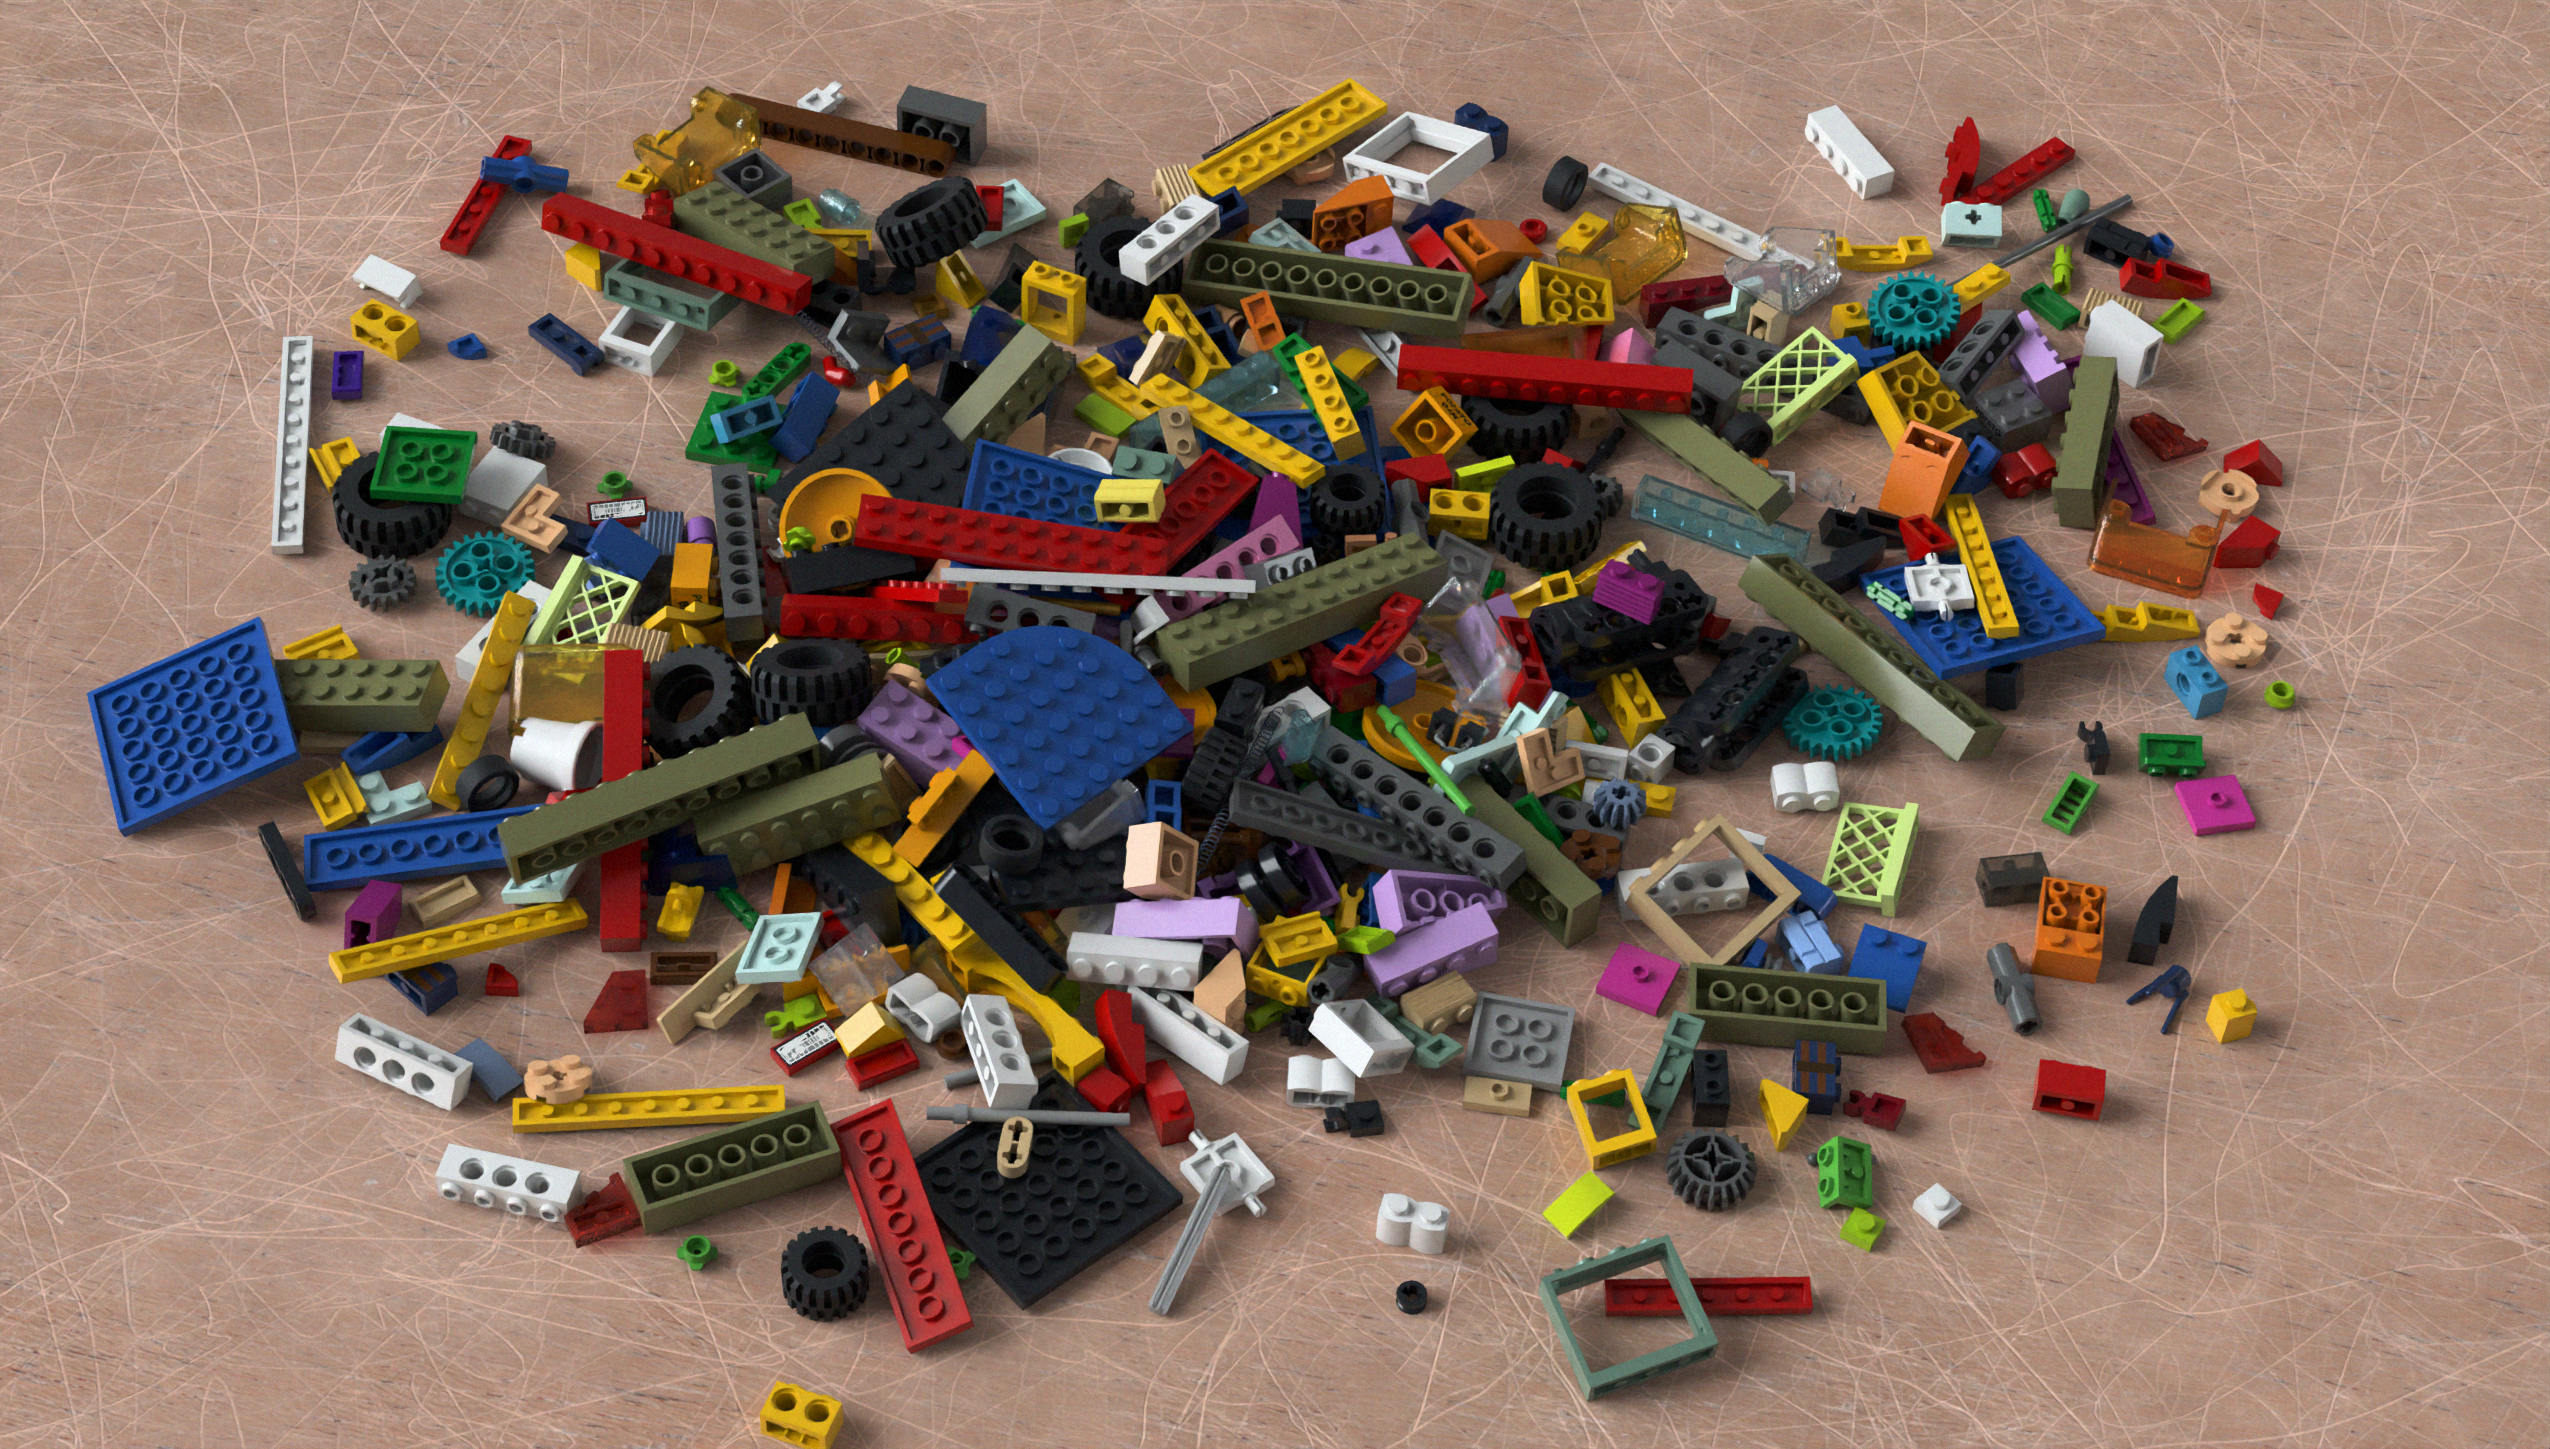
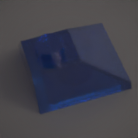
M1440 198L1431 206L1418 203L1402 225V231L1414 234L1428 224L1443 241L1444 228L1467 218L1473 219L1476 211Z
M981 305L969 323L961 350V359L971 362V358L977 359L979 365L989 366L1022 328L1009 313Z
M1146 329L1097 347V352L1116 365L1117 375L1134 384L1129 380V377L1133 372L1135 363L1146 350L1152 334Z

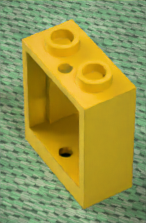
M1034 260L1022 276V321L1029 323L1050 339L1074 346L1086 329V278ZM1038 289L1066 298L1067 314L1038 304Z
M1277 915L1274 922L1288 918ZM1262 940L1246 966V989L1287 1005L1307 1007L1311 1000L1310 994L1306 991L1309 981L1324 969L1327 957L1336 955V953L1310 959L1316 962V965L1305 983L1265 969L1271 957L1264 947V941Z
M1631 1068L1625 1070L1613 1069L1606 1072L1602 1077L1592 1080L1580 1079L1567 1087V1103L1593 1171L1657 1151V1136ZM1626 1088L1641 1129L1596 1142L1582 1101Z

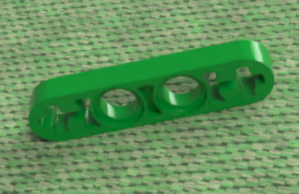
M791 343L787 345L742 388V404L772 394L776 398L811 364V348L809 345L804 343Z

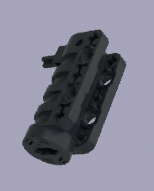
M1635 549L1633 554L1627 557L1633 568L1638 572L1642 571L1643 574H1651L1656 579L1659 578L1660 581H1665L1666 583L1659 611L1649 625L1592 601L1594 592L1590 597L1580 595L1569 598L1563 605L1554 602L1536 607L1530 614L1529 624L1544 665L1548 667L1560 665L1572 680L1589 682L1693 652L1697 647L1699 632L1692 624V621L1699 620L1706 615L1709 599L1686 571L1681 569L1672 571L1663 560L1652 563L1643 551ZM1652 643L1662 644L1666 648H1657ZM1601 658H1611L1615 662L1607 663L1604 662Z
M1756 626L1750 629L1746 635L1731 632L1724 641L1707 636L1701 639L1700 652L1719 656L1720 663L1713 669L1711 677L1704 679L1695 689L1694 695L1689 696L1680 705L1677 714L1670 716L1656 732L1657 737L1676 747L1673 761L1675 769L1688 775H1700L1707 768L1721 772L1737 770L1779 725L1810 689L1807 673L1802 669L1790 666L1801 653L1796 634L1765 626ZM1777 700H1784L1781 703H1773ZM1744 737H1751L1750 739L1745 741L1739 740Z

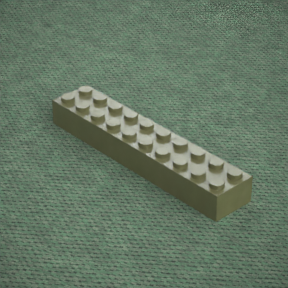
M1207 238L1193 249L1182 281L1187 300L1191 303L1205 305L1221 304L1228 308L1243 310L1240 303L1241 299L1267 290L1274 310L1278 312L1303 316L1312 320L1462 340L1476 293L1471 273Z
M1410 532L1283 582L1276 583L1255 593L1248 594V599H1236L1155 630V655L1158 659H1163L1169 665L1168 674L1190 693L1380 618V608L1396 591L1422 601L1447 592L1448 562L1414 532Z
M1787 553L1753 555L1737 584L1746 592L1745 596L1748 599L1764 606L1767 609L1768 615L1784 622L1789 626L1788 630L1791 633L1804 638L1810 643V648L1813 651L1829 658L1834 668L1849 674L1854 678L1853 682L1858 687L1869 690L1876 696L1875 699L1879 704L1895 711L1900 721L1915 727L1921 732L1920 736L1924 740L1940 747L1943 750L1944 756L1951 761L1988 758L2007 728L2005 725L1948 680H1940L1924 661Z
M805 712L796 715L787 714L777 722L766 726H755L747 733L736 737H725L717 744L706 748H695L685 756L676 759H665L658 763L657 766L644 771L635 770L625 778L614 782H603L595 789L584 793L570 794L564 800L554 804L540 805L534 811L522 816H510L502 823L497 824L502 855L515 885L526 883L694 820L693 815L820 771L818 740Z

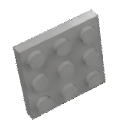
M1479 991L1462 1075L1532 1084V1088L1560 1093L1576 1008Z

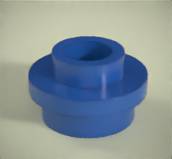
M2161 232L2152 235L2149 247L2150 252L2158 258H2169L2175 247L2173 241Z

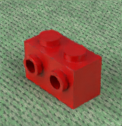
M2040 1059L2034 1080L2032 1110L2098 1121L2104 1103L2106 1070L2091 1066L2062 1063L2056 1060Z

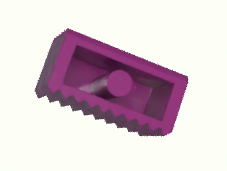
M1609 559L1599 573L1592 601L1649 625L1659 611L1666 583L1665 581H1660L1659 578L1656 579L1651 574H1643L1642 571L1638 572L1623 562H1615L1614 559Z

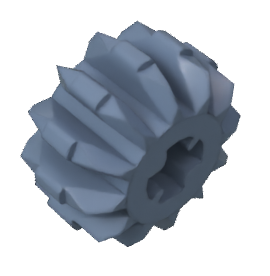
M1615 776L1611 782L1603 780L1600 788H1597L1594 792V815L1599 816L1601 824L1609 822L1612 829L1616 825H1621L1625 830L1629 824L1637 826L1640 818H1643L1646 813V791L1640 789L1639 782L1629 783L1628 777L1624 781L1618 780Z

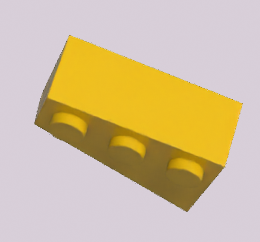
M1532 261L1519 283L1523 325H1613L1615 321L1611 280Z
M1917 350L1874 369L1856 381L1894 454L1911 420L1946 433L1972 418L1979 417L1972 409L1968 411L1959 401L1961 397L1954 390L1950 391L1941 382L1940 374Z

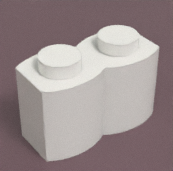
M1812 762L1805 765L1784 763L1772 767L1770 783L1775 810L1789 813L1806 808L1827 811L1838 806L1840 791L1833 763Z
M917 972L888 988L885 1006L895 1018L903 1023H907L912 1032L921 1040L931 1043L938 1039L945 1030L958 1028L962 1012L958 1002L949 995L939 992L935 982L927 976Z
M1300 1055L1289 1058L1287 1105L1298 1108H1315L1320 1106L1326 1109L1329 1107H1339L1344 1110L1345 1103L1354 1102L1355 1073L1338 1057L1321 1060L1309 1055Z
M1384 1194L1378 1212L1376 1238L1393 1246L1409 1245L1414 1250L1425 1254H1442L1448 1235L1450 1210L1433 1202L1417 1203L1412 1198L1402 1194Z

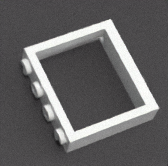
M1407 111L1343 157L1348 182L1352 183L1358 179L1382 175L1393 195L1431 206L1494 159L1491 137L1488 133ZM1412 140L1458 153L1430 175L1384 163L1386 159Z

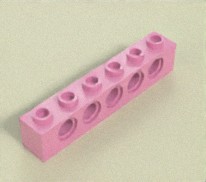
M1279 514L1180 577L1218 578V574L1221 579L1246 580L1239 560L1245 566L1291 551L1300 544L1282 515ZM1164 589L1163 593L1154 592V595H1152L1170 619L1166 626L1179 622L1185 617L1189 618L1198 613L1205 612L1202 606L1207 603L1214 607L1227 598L1225 592H1217L1216 598L1198 597V594L1192 590H1185V596H1167V589ZM1142 601L1134 605L1136 609ZM1172 601L1176 604L1177 610L1173 607Z

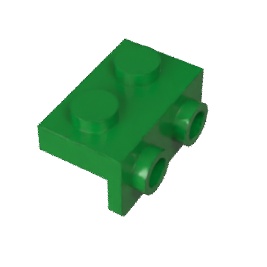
M2140 733L2138 736V772H2148V775L2152 777L2166 776L2167 773L2179 774L2181 778H2195L2206 768V761L2203 760L2202 736Z

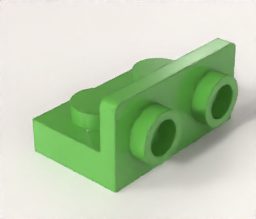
M1837 1135L1820 1146L1817 1154L1820 1207L1828 1209L1836 1203L1853 1208L1857 1206L1865 1211L1872 1207L1871 1145Z

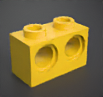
M373 298L350 317L354 340L397 362L420 343L417 320Z
M1431 488L1429 501L1430 520L1428 521L1427 535H1438L1444 529L1457 537L1487 540L1490 493Z
M776 1381L759 1414L761 1434L804 1449H830L843 1424V1403L830 1395H819L807 1391L797 1384H786Z

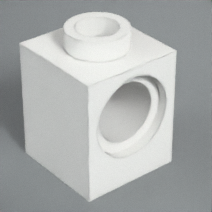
M1649 733L1629 753L1626 775L1633 780L1657 784L1672 769L1676 747Z

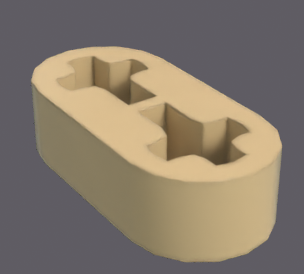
M1021 1116L1012 1117L1003 1125L997 1152V1169L1004 1177H1020L1028 1168L1033 1143V1125L1027 1118ZM1016 1131H1022L1019 1141H1013V1135H1015ZM1011 1153L1017 1154V1160H1015L1014 1164L1008 1163Z

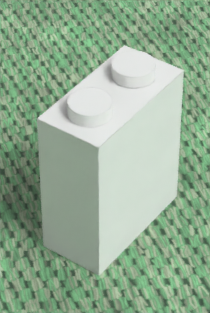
M2112 299L2102 306L2095 307L2090 314L2091 322L2089 330L2085 335L2086 342L2083 354L2086 356L2117 357L2118 378L2132 388H2138L2154 376L2164 335Z
M493 446L469 475L463 503L458 504V511L467 517H473L491 526L501 528L500 525L537 483L548 487L546 465L523 456H518L515 453H508L507 450Z

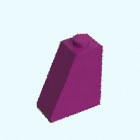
M1275 471L1272 472V475L1266 474L1263 476L1245 536L1281 514L1300 544L1293 550L1303 549L1296 484L1289 481L1290 476Z
M371 880L345 912L344 950L392 939L402 914L403 885Z

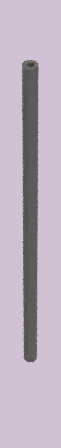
M2126 194L1991 263L2004 269L2097 222L2100 217L2105 218L2131 205L2132 197ZM1977 270L1945 285V287L1957 284Z

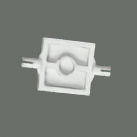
M1933 552V557L1931 553L1925 556L1926 565L1905 567L1904 578L1911 604L1915 607L1914 611L1930 612L1932 610H1939L1941 619L1946 621L1947 616L1949 621L1954 616L1952 610L1958 611L1974 608V595L1965 564H1940L1938 555Z
M1199 1129L1191 1132L1188 1138L1197 1147L1198 1151L1195 1155L1180 1163L1182 1174L1201 1195L1216 1166L1228 1169L1231 1180L1215 1211L1217 1215L1221 1216L1237 1206L1246 1204L1255 1217H1260V1214L1262 1216L1267 1211V1207L1258 1199L1257 1195L1274 1186L1275 1177L1236 1132L1222 1140L1209 1142Z

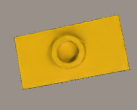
M1585 211L1557 240L1556 248L1581 259L1609 229L1610 222Z

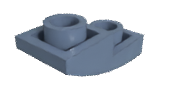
M480 1038L454 1053V1055L473 1063L470 1082L472 1083L477 1080L495 1103L521 1087L524 1082L515 1069L497 1051Z

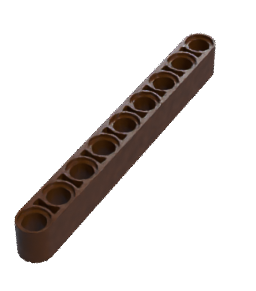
M739 93L728 94L716 113L717 122L726 129L935 178H942L948 173L957 154L955 148L945 141Z

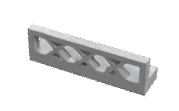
M1351 325L1397 378L1401 344L1418 345L1412 337L1404 332Z

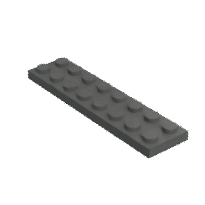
M1236 776L1229 788L1230 822L1236 823L1240 827L1261 830L1274 837L1281 836L1295 840L1304 846L1312 845L1325 849L1335 855H1346L1356 858L1362 863H1373L1387 867L1389 870L1475 876L1469 871H1461L1446 856L1435 854L1421 840L1412 839L1404 829L1396 824H1389L1378 818Z

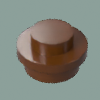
M958 1029L945 1030L936 1043L938 1054L947 1060H959L969 1052L965 1035Z

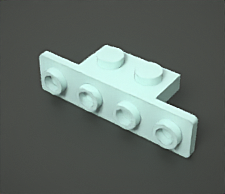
M1554 691L1540 713H1537L1524 702L1519 701L1495 739L1508 734L1516 739V737L1540 727L1549 729L1553 721L1559 719L1565 712L1567 707L1565 703L1569 697L1564 693ZM1516 746L1515 751L1502 769L1510 783H1514L1519 773L1523 772L1518 746Z

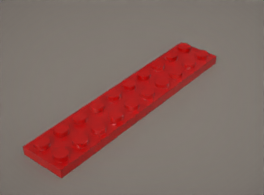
M862 493L854 546L1019 571L1166 576L1169 540ZM1154 589V592L1163 593L1164 589Z

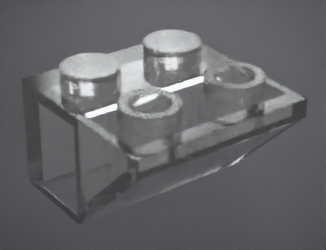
M866 922L807 965L846 1018L905 976L904 972Z

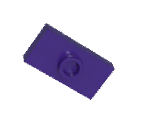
M364 351L334 352L331 391L333 400L362 399Z

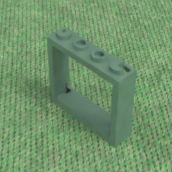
M623 258L605 273L603 299L706 332L745 300L722 291L718 292L710 300L642 279L640 277L652 267Z
M1669 1234L1652 1240L1650 1237H1647L1639 1245L1627 1249L1625 1246L1617 1247L1611 1250L1607 1256L1598 1259L1589 1257L1578 1262L1575 1267L1564 1271L1561 1268L1554 1269L1553 1274L1541 1278L1538 1293L1587 1401L1715 1357L1719 1342ZM1660 1261L1693 1332L1694 1338L1591 1374L1557 1296Z

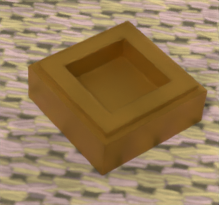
M939 292L911 299L912 308L919 319L933 313L938 319L949 317V309Z

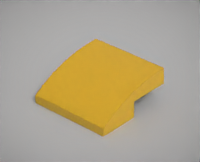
M694 601L684 610L666 605L640 625L639 628L643 627L645 629L670 633L674 625L679 622L699 628L708 625L723 614V608Z

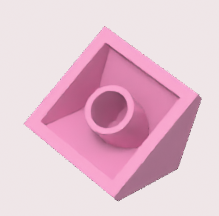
M1632 327L1602 343L1599 361L1651 365L1652 357L1658 351Z

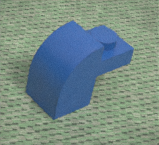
M1857 336L1831 341L1844 354H1850L1857 360L1860 377L1895 360L1896 352L1892 345L1865 351ZM1827 357L1826 363L1830 366H1834L1840 361L1836 357Z
M1977 435L1968 448L1971 455L1948 495L1971 493L1973 496L1981 492L1993 479L1989 473L2003 453L1984 436Z

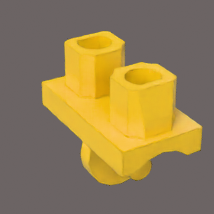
M672 882L657 924V932L665 933L669 941L686 942L687 937L690 936L704 895V887H687L686 885Z

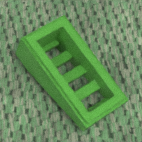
M2071 771L2044 814L2042 822L2070 835L2094 801L2100 785ZM2073 790L2085 797L2084 799H2082L2072 794L2070 791ZM2065 798L2080 804L2079 807L2065 801ZM2060 805L2074 812V815L2059 809ZM2057 814L2069 820V823L2066 824L2054 818L2053 815Z

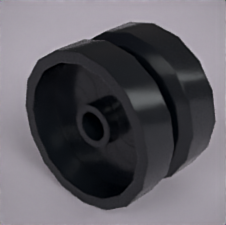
M1272 841L1258 851V860L1248 857L1234 868L1235 877L1247 900L1269 924L1274 922L1277 915L1286 918L1289 915V907L1298 910L1313 898L1311 889L1301 870L1286 850L1276 842Z

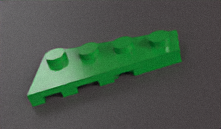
M1294 332L1273 347V354L1323 432L1326 433L1294 358L1295 355L1308 351L1313 347ZM1329 361L1353 414L1370 402L1369 394Z

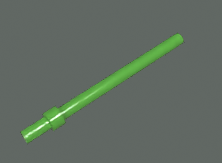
M1386 705L1379 706L1376 712L1385 722L1386 730L1404 744L1466 817L1473 816L1476 812L1474 805L1407 730L1408 726L1400 716L1394 715Z

